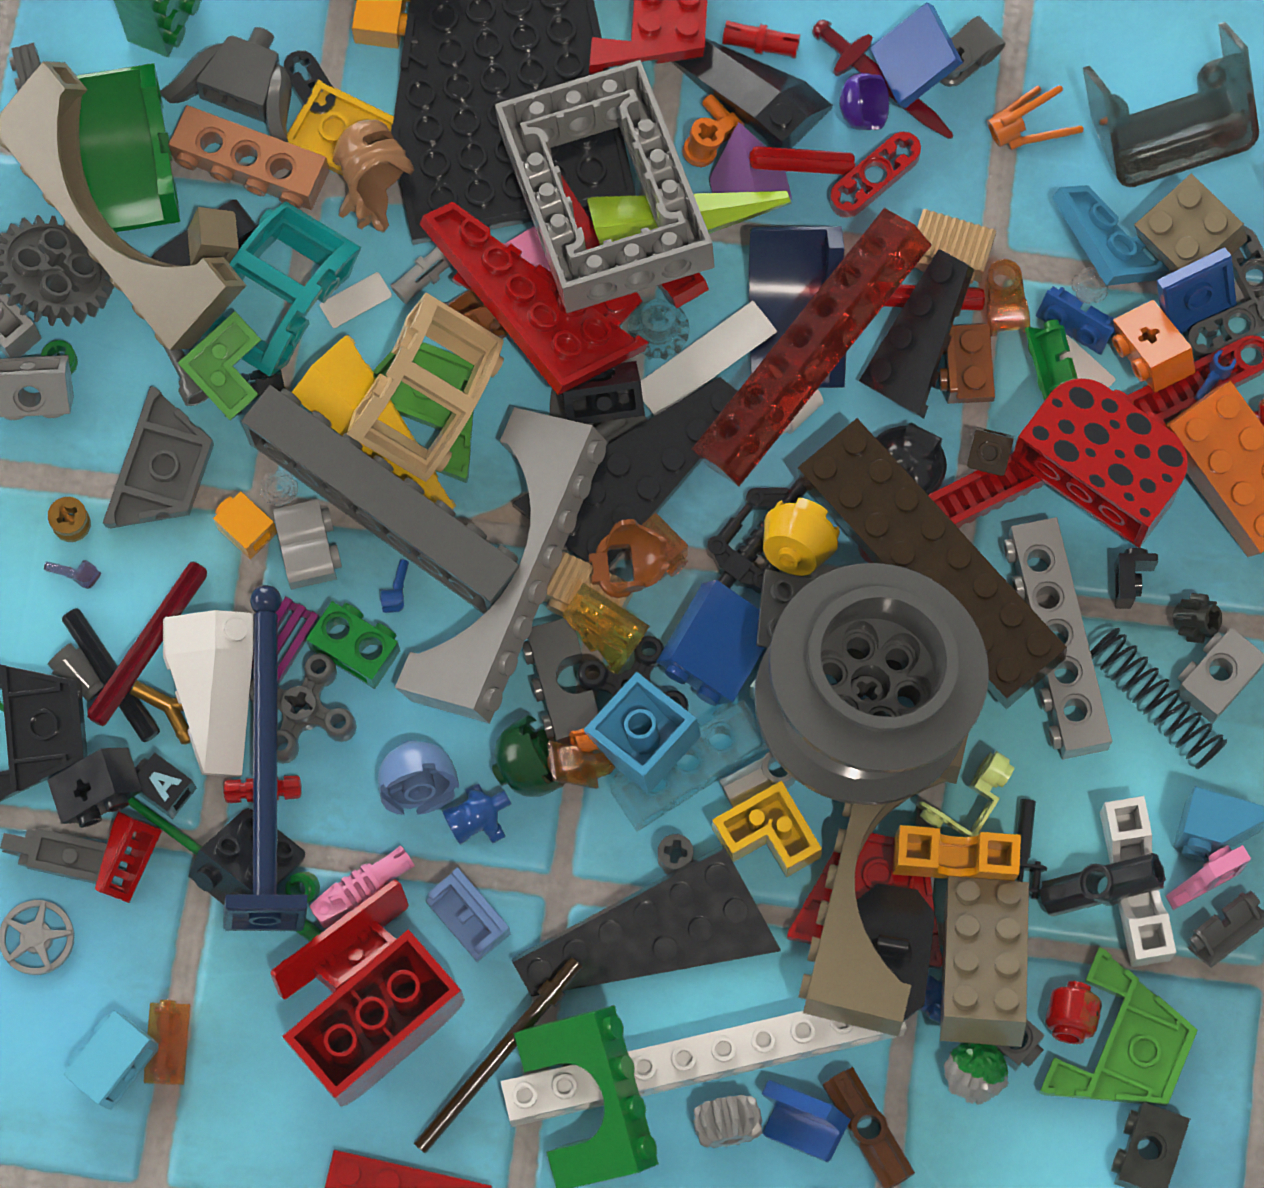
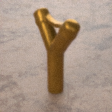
M136 680L129 694L164 711L180 743L183 745L189 744L191 742L187 731L189 727L181 711H184L182 704H178L177 698H171Z

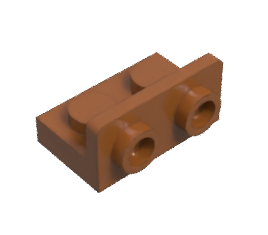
M952 324L949 333L952 338L948 350H944L942 354L945 359V368H939L940 391H947L948 404L994 402L995 391L990 324L955 326Z

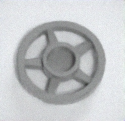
M32 900L19 904L6 915L0 927V951L3 957L14 969L24 974L43 975L56 970L67 960L73 949L74 929L71 920L60 907L48 901ZM40 907L35 921H31L26 925L13 921L19 913L30 908ZM46 908L56 912L63 919L67 930H51L44 923ZM9 925L20 932L21 943L11 955L6 946V933ZM67 937L66 946L62 954L50 964L47 950L51 947L53 940ZM28 951L32 954H39L45 966L29 968L18 964L14 960Z

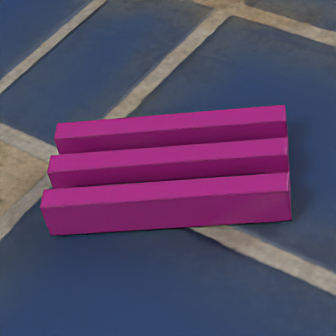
M286 596L281 603L280 609L276 612L278 615V629L288 612L292 611L293 614L278 636V654L301 617L306 619V622L278 666V684L284 678L305 644L307 637L320 619L318 614L306 610V607L294 603L292 599ZM253 648L252 669H254V648Z

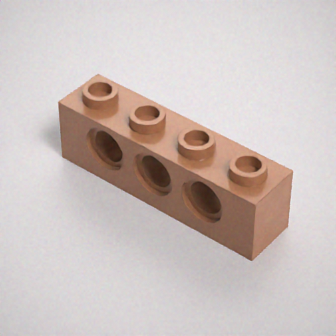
M186 105L169 142L173 159H175L178 165L189 170L200 168L210 172L209 174L218 181L230 183L232 180L244 185L246 190L255 195L265 196L269 194L279 198L281 203L287 201L298 209L300 207L309 210L313 209L329 173L325 156ZM218 143L222 145L217 152L208 153L204 151L210 144ZM253 156L257 158L252 165L242 166L239 164L244 157ZM281 169L292 171L285 179L273 177Z

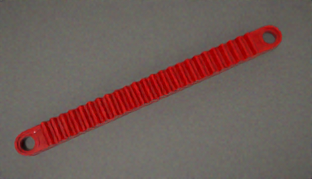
M1249 335L1219 349L1224 350L1218 360L1221 366H1230L1234 358H1236V365L1230 376L1223 380L1219 379L1210 392L1228 381H1231L1235 387H1238L1263 374L1264 339L1259 336ZM1249 347L1255 348L1261 353L1262 362L1254 366L1248 365L1242 360L1241 352ZM1217 351L1194 362L1196 373L1156 393L1147 385L1129 394L1128 396L1134 402L1133 405L1144 413L1152 412L1166 423L1173 420L1197 402L1194 396L1206 381L1210 373L1209 365ZM1011 453L1006 472L1003 476L977 470L928 496L959 529L965 523H971L977 517L985 516L991 510L999 509L1005 503H1011L1019 496H1025L1031 490L1041 488L1045 483L1011 460L1013 453ZM858 546L860 556L866 562L873 563V561Z

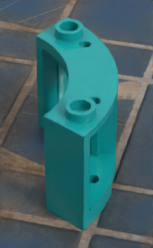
M287 201L278 206L274 211L272 209L265 211L258 223V227L248 237L229 263L242 280L246 276L291 304L270 343L268 344L262 340L242 358V360L270 377L288 365L296 346L309 326L310 321L305 316L317 300L325 303L331 294L349 278L362 248ZM277 239L321 266L305 287L259 259ZM226 309L203 334L205 337L227 319L223 316Z

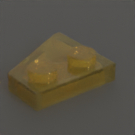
M584 583L562 615L572 629L581 635L583 643L590 652L598 650L609 664L607 669L617 674L650 627Z

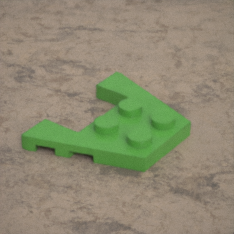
M424 342L420 345L412 361L462 392L474 368V365L458 355ZM392 351L374 369L373 376L375 379L380 373L387 377L386 373L396 357ZM402 381L391 397L392 403L401 416L440 431L452 414V411ZM474 411L449 450L452 452V456L443 471L439 472L467 483L469 478Z
M1099 947L1084 983L1122 998L1123 1002L1094 1073H1089L1054 1057L1039 1093L1047 1096L1135 1104L1145 1102L1150 1105L1167 1106L1198 1030L1161 997L1153 994L1138 981L1139 978L1131 971L1126 970L1115 961L1109 952Z

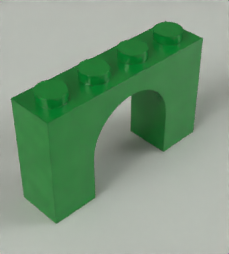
M615 1005L539 1024L514 1033L524 1073L561 1063L574 1064L586 1070L595 1079L603 1095L604 1117L598 1132L592 1138L567 1143L547 1151L556 1188H575L642 1172L659 1164L656 1142L650 1134L645 1116L646 1106L638 1091L634 1076V1063L628 1055L623 1037V1024L617 1015Z

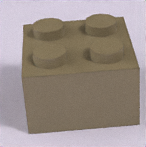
M1192 173L1134 224L1138 238L1159 261L1161 260L1167 266L1171 273L1224 247L1232 255L1248 241L1244 223Z

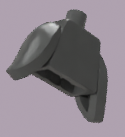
M255 27L248 41L236 36H229L223 44L216 43L207 46L198 52L174 80L160 91L161 96L169 103L184 102L199 94V98L264 123L267 120L270 136L288 143L286 126L292 94L291 79L286 68L280 65L278 53L270 49L275 38L274 35L264 28Z

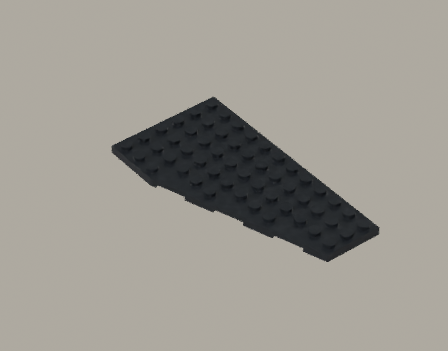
M594 0L410 1L391 134L403 150L406 151V156L411 160L415 169L412 175L403 172L400 177L413 245L432 241L419 225L423 215L451 202H454L481 221L490 230L533 222L499 131L495 104L592 75L589 74L592 37L602 38ZM619 127L550 148L554 166H559L561 175L585 211L590 210L587 199L591 197L636 196L625 142Z

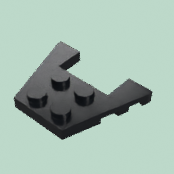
M0 664V690H2L9 764L8 770L0 771V802L50 779L88 756L80 681Z

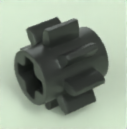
M1191 593L1190 599H1181V602L1176 605L1173 612V624L1178 630V635L1186 636L1187 642L1204 643L1205 637H1213L1219 631L1222 624V612L1216 606L1217 602L1209 601V597L1206 594Z

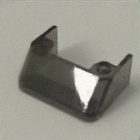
M1226 22L1218 24L1223 57L1208 62L1200 69L1197 76L1198 93L1130 114L1125 100L1119 95L1111 94V91L1091 66L1083 67L1091 120L1111 170L1122 185L1126 187L1140 186L1249 150L1257 142L1259 125L1248 47Z

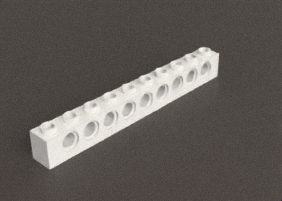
M803 1011L628 1051V1055L634 1063L636 1084L640 1096L643 1097L891 1039L897 1036L804 1014ZM905 1021L902 1024L899 1036H904L906 1031ZM574 1064L501 1081L511 1127L604 1106L603 1095L595 1079L586 1070Z

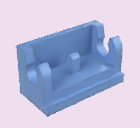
M458 867L428 893L429 898L426 900V903L476 962L480 961L511 935L508 925Z

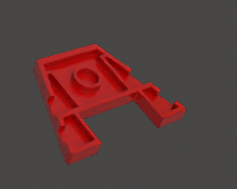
M634 0L631 41L592 37L589 74H596L602 72L603 68L622 66L641 60V62L656 60V63L660 64L703 57L708 0Z
M871 833L856 863V900L879 883L918 890L934 911L931 878L893 874L895 837ZM833 851L822 874L788 930L787 940L811 944L813 937L821 938L824 926L816 924L821 901L830 902L833 889L825 888L830 864L838 866L841 853ZM935 917L929 968L941 970L942 954L940 952L938 926Z

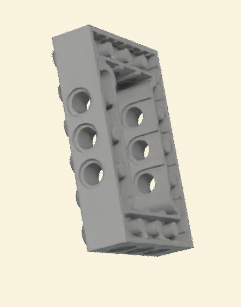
M641 60L495 104L500 134L566 313L715 268L712 240ZM619 127L658 228L653 230L644 228L641 229L640 234L614 242L611 239L603 241L604 245L586 250L582 227L577 228L570 196H565L559 166H554L550 148Z

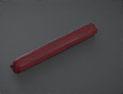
M192 561L182 572L89 708L87 717L99 726L107 724L163 642V619L165 617L181 615L206 579L207 570L202 565Z

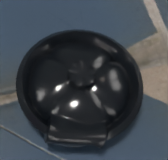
M910 423L907 426L890 428L876 437L927 495L939 489L944 481L947 468L945 453L941 447L943 440L941 437L918 427L914 423Z

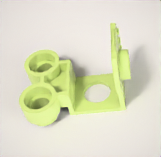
M997 751L994 754L988 753L984 758L969 788L988 799V802L970 831L923 801L916 803V806L922 810L920 817L936 828H941L942 824H945L965 837L977 836L1000 799L990 792L991 789L998 786L1003 787L1011 777L1015 767L1009 764L1010 759Z

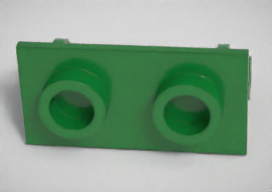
M1057 319L1045 322V329L1025 328L1028 350L1033 357L1038 376V387L1043 394L1044 400L1060 384L1072 379H1078L1073 359L1067 357L1060 361L1059 356L1069 352L1070 348L1065 328L1059 324Z

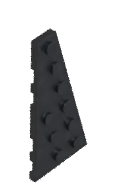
M719 377L606 445L604 459L597 466L591 481L590 492L582 502L577 514L576 526L569 534L564 548L576 558L589 563L588 555L596 553L600 541L610 533L612 527L619 521L634 519L638 524L646 527L750 405V400ZM529 493L512 502V505L530 520L531 507ZM627 548L607 551L609 569Z
M722 845L512 958V963L531 997L540 995L537 992L547 979L551 981L571 957L584 968L564 991L781 951L729 853L725 846Z

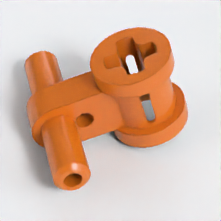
M708 95L702 101V105L714 119L700 118L696 120L690 129V137L686 139L682 148L686 161L696 167L710 165L716 157L717 148L730 139L738 122L744 126L741 119L734 112L729 113L714 95Z

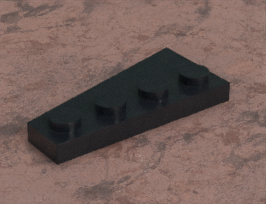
M938 249L859 380L864 385L923 419L928 409L926 402L931 387L935 388L939 376L937 369L943 351L948 350L952 338L949 333L954 318L960 314L974 272L970 265Z

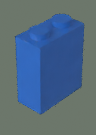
M718 580L702 583L656 662L666 668L665 674L670 679L680 684L688 683L698 690L696 695L704 702L713 706L733 703L765 648L756 646L760 609Z

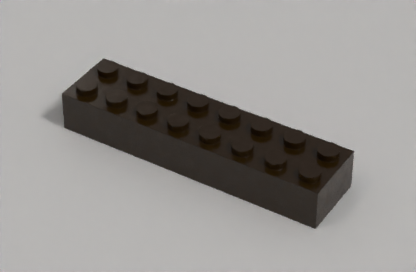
M858 418L798 467L800 482L827 509L828 513L873 563L890 564L918 572L943 586L964 606L975 622L984 642L989 669L987 689L1005 709L1009 708L1066 659L1067 647Z

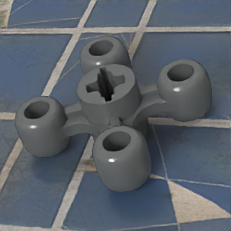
M318 653L308 658L304 667L305 679L301 686H295L289 690H283L278 687V710L283 714V723L281 728L277 730V749L282 743H288L284 750H277V763H290L297 757L299 752L298 739L302 731L311 730L316 726L321 727L331 739L338 742L348 741L356 732V720L351 712L343 708L327 709L321 703V691L324 687L332 684L337 675L334 661L326 654ZM326 667L324 672L316 674L318 668ZM254 678L251 679L249 699L253 705ZM307 703V705L309 706L310 710L307 709V711H306V710H304V709H300V710L298 711V713H296V711L294 710L293 707H295V708H296V707L303 708V707L305 706V704ZM341 721L346 722L342 728H335L337 723Z

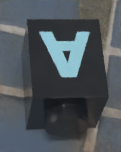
M155 752L149 760L144 758L135 767L143 791L139 795L171 819L176 816L197 789L192 779Z

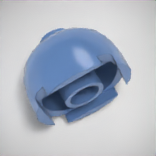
M407 741L392 750L382 761L378 775V787L382 804L387 810L401 815H405L403 808L412 809L418 807L416 810L417 815L440 809L453 800L455 797V787L459 789L457 772L448 754L442 748L427 742Z

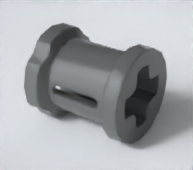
M671 834L660 842L658 847V864L665 874L668 875L693 861V846L685 836ZM673 848L681 849V856L683 857L678 859V863L670 862V855L668 854H672Z

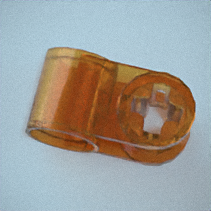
M1010 259L997 260L990 266L984 285L990 336H997L998 332L1021 330L1023 333H1026L1025 328L1030 327V316L1024 293L1021 269ZM997 275H1006L1012 280L1013 284L1009 287H1000L994 282L993 278Z

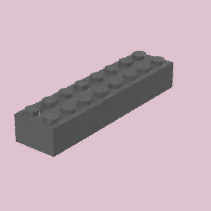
M269 385L241 420L249 444L474 608L485 614L502 595L518 570L519 564L516 563L518 557L502 545L496 548L485 540L487 535L476 525L469 522L465 526L455 519L456 513L444 502L437 500L433 503L423 495L425 493L424 489L412 479L406 477L403 481L392 473L393 467L386 460L378 455H375L372 459L361 451L363 446L357 440L348 436L347 433L340 436L330 428L332 426L331 422L317 411H313L310 414L300 407L301 401L293 393L284 388L279 392Z

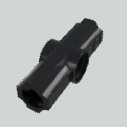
M1151 853L1104 866L1091 864L1081 872L1043 881L1040 895L1049 916H1057L1101 904L1114 906L1124 898L1164 889L1166 878L1164 867L1158 855ZM1107 877L1106 889L1102 893H1098L1099 881Z

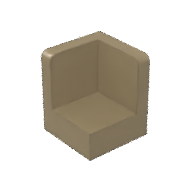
M204 207L197 208L188 227L190 265H197L202 258L224 257L228 263L231 262L239 249L236 216L233 211Z

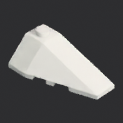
M213 610L165 617L163 619V658L167 670L170 669L177 689L175 695L178 704H182L189 725L187 731L201 774L240 777L243 771L253 660V613Z

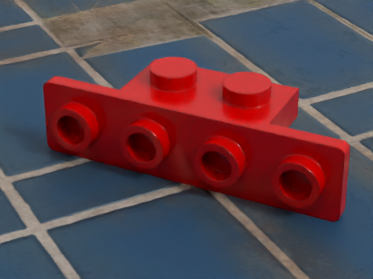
M393 879L272 969L270 974L279 996L284 1000L288 999L314 978H317L334 993L394 942L396 938L383 927L409 907L402 884L398 880Z

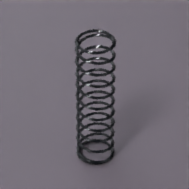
M1115 628L1090 651L1092 659L1121 638L1123 640L1100 667V670H1104L1120 656L1134 649L1126 662L1113 675L1111 681H1115L1131 667L1144 660L1139 670L1122 688V692L1127 691L1142 678L1155 671L1149 682L1132 700V703L1138 702L1153 689L1165 683L1158 695L1143 711V714L1149 713L1164 700L1176 694L1168 707L1156 719L1154 726H1157L1175 711L1187 705L1177 720L1165 732L1164 737H1168L1189 720L1198 716L1192 726L1176 743L1175 748H1179L1196 734L1209 727L1202 738L1186 755V759H1190L1210 743L1219 739L1215 746L1195 766V769H1200L1226 745L1227 739H1223V735H1216L1203 743L1212 730V724L1207 723L1192 732L1199 723L1202 713H1193L1181 721L1190 709L1191 701L1182 702L1171 709L1180 696V690L1171 691L1160 698L1169 686L1170 679H1162L1149 687L1157 677L1159 668H1151L1140 675L1148 663V657L1143 656L1130 663L1137 652V646L1132 645L1119 652L1126 642L1127 635H1118L1120 628Z

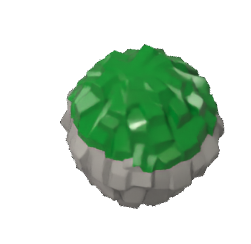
M962 1042L949 1053V1058L944 1063L945 1078L948 1080L950 1093L965 1098L968 1103L983 1104L998 1095L1008 1085V1066L1004 1055L995 1045Z

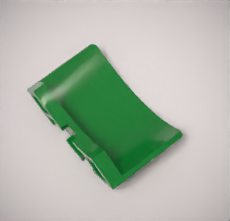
M155 64L76 75L87 88V91L82 96L79 116V143L82 166L91 196L106 222L115 232L180 222L177 187L171 168V161H173L172 153L169 147V135L165 130L162 112L163 102Z

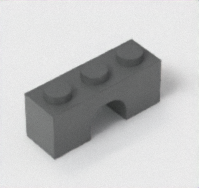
M572 616L532 627V631L527 638L528 641H525L522 646L527 665L535 664L538 678L531 679L537 702L545 700L548 715L541 716L547 739L555 737L558 748L571 745L569 733L585 728L599 713L592 690L572 694L564 691L557 683L558 677L564 669L583 663L582 652Z

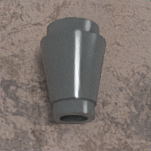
M71 643L62 648L47 664L53 670L51 675L80 681L82 697L87 702L96 697L105 686L100 681L101 679L82 649H76Z

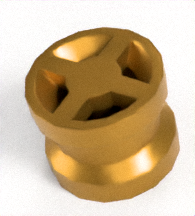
M62 497L57 499L48 510L50 526L55 535L61 540L76 542L88 534L91 527V519L84 505L78 499Z

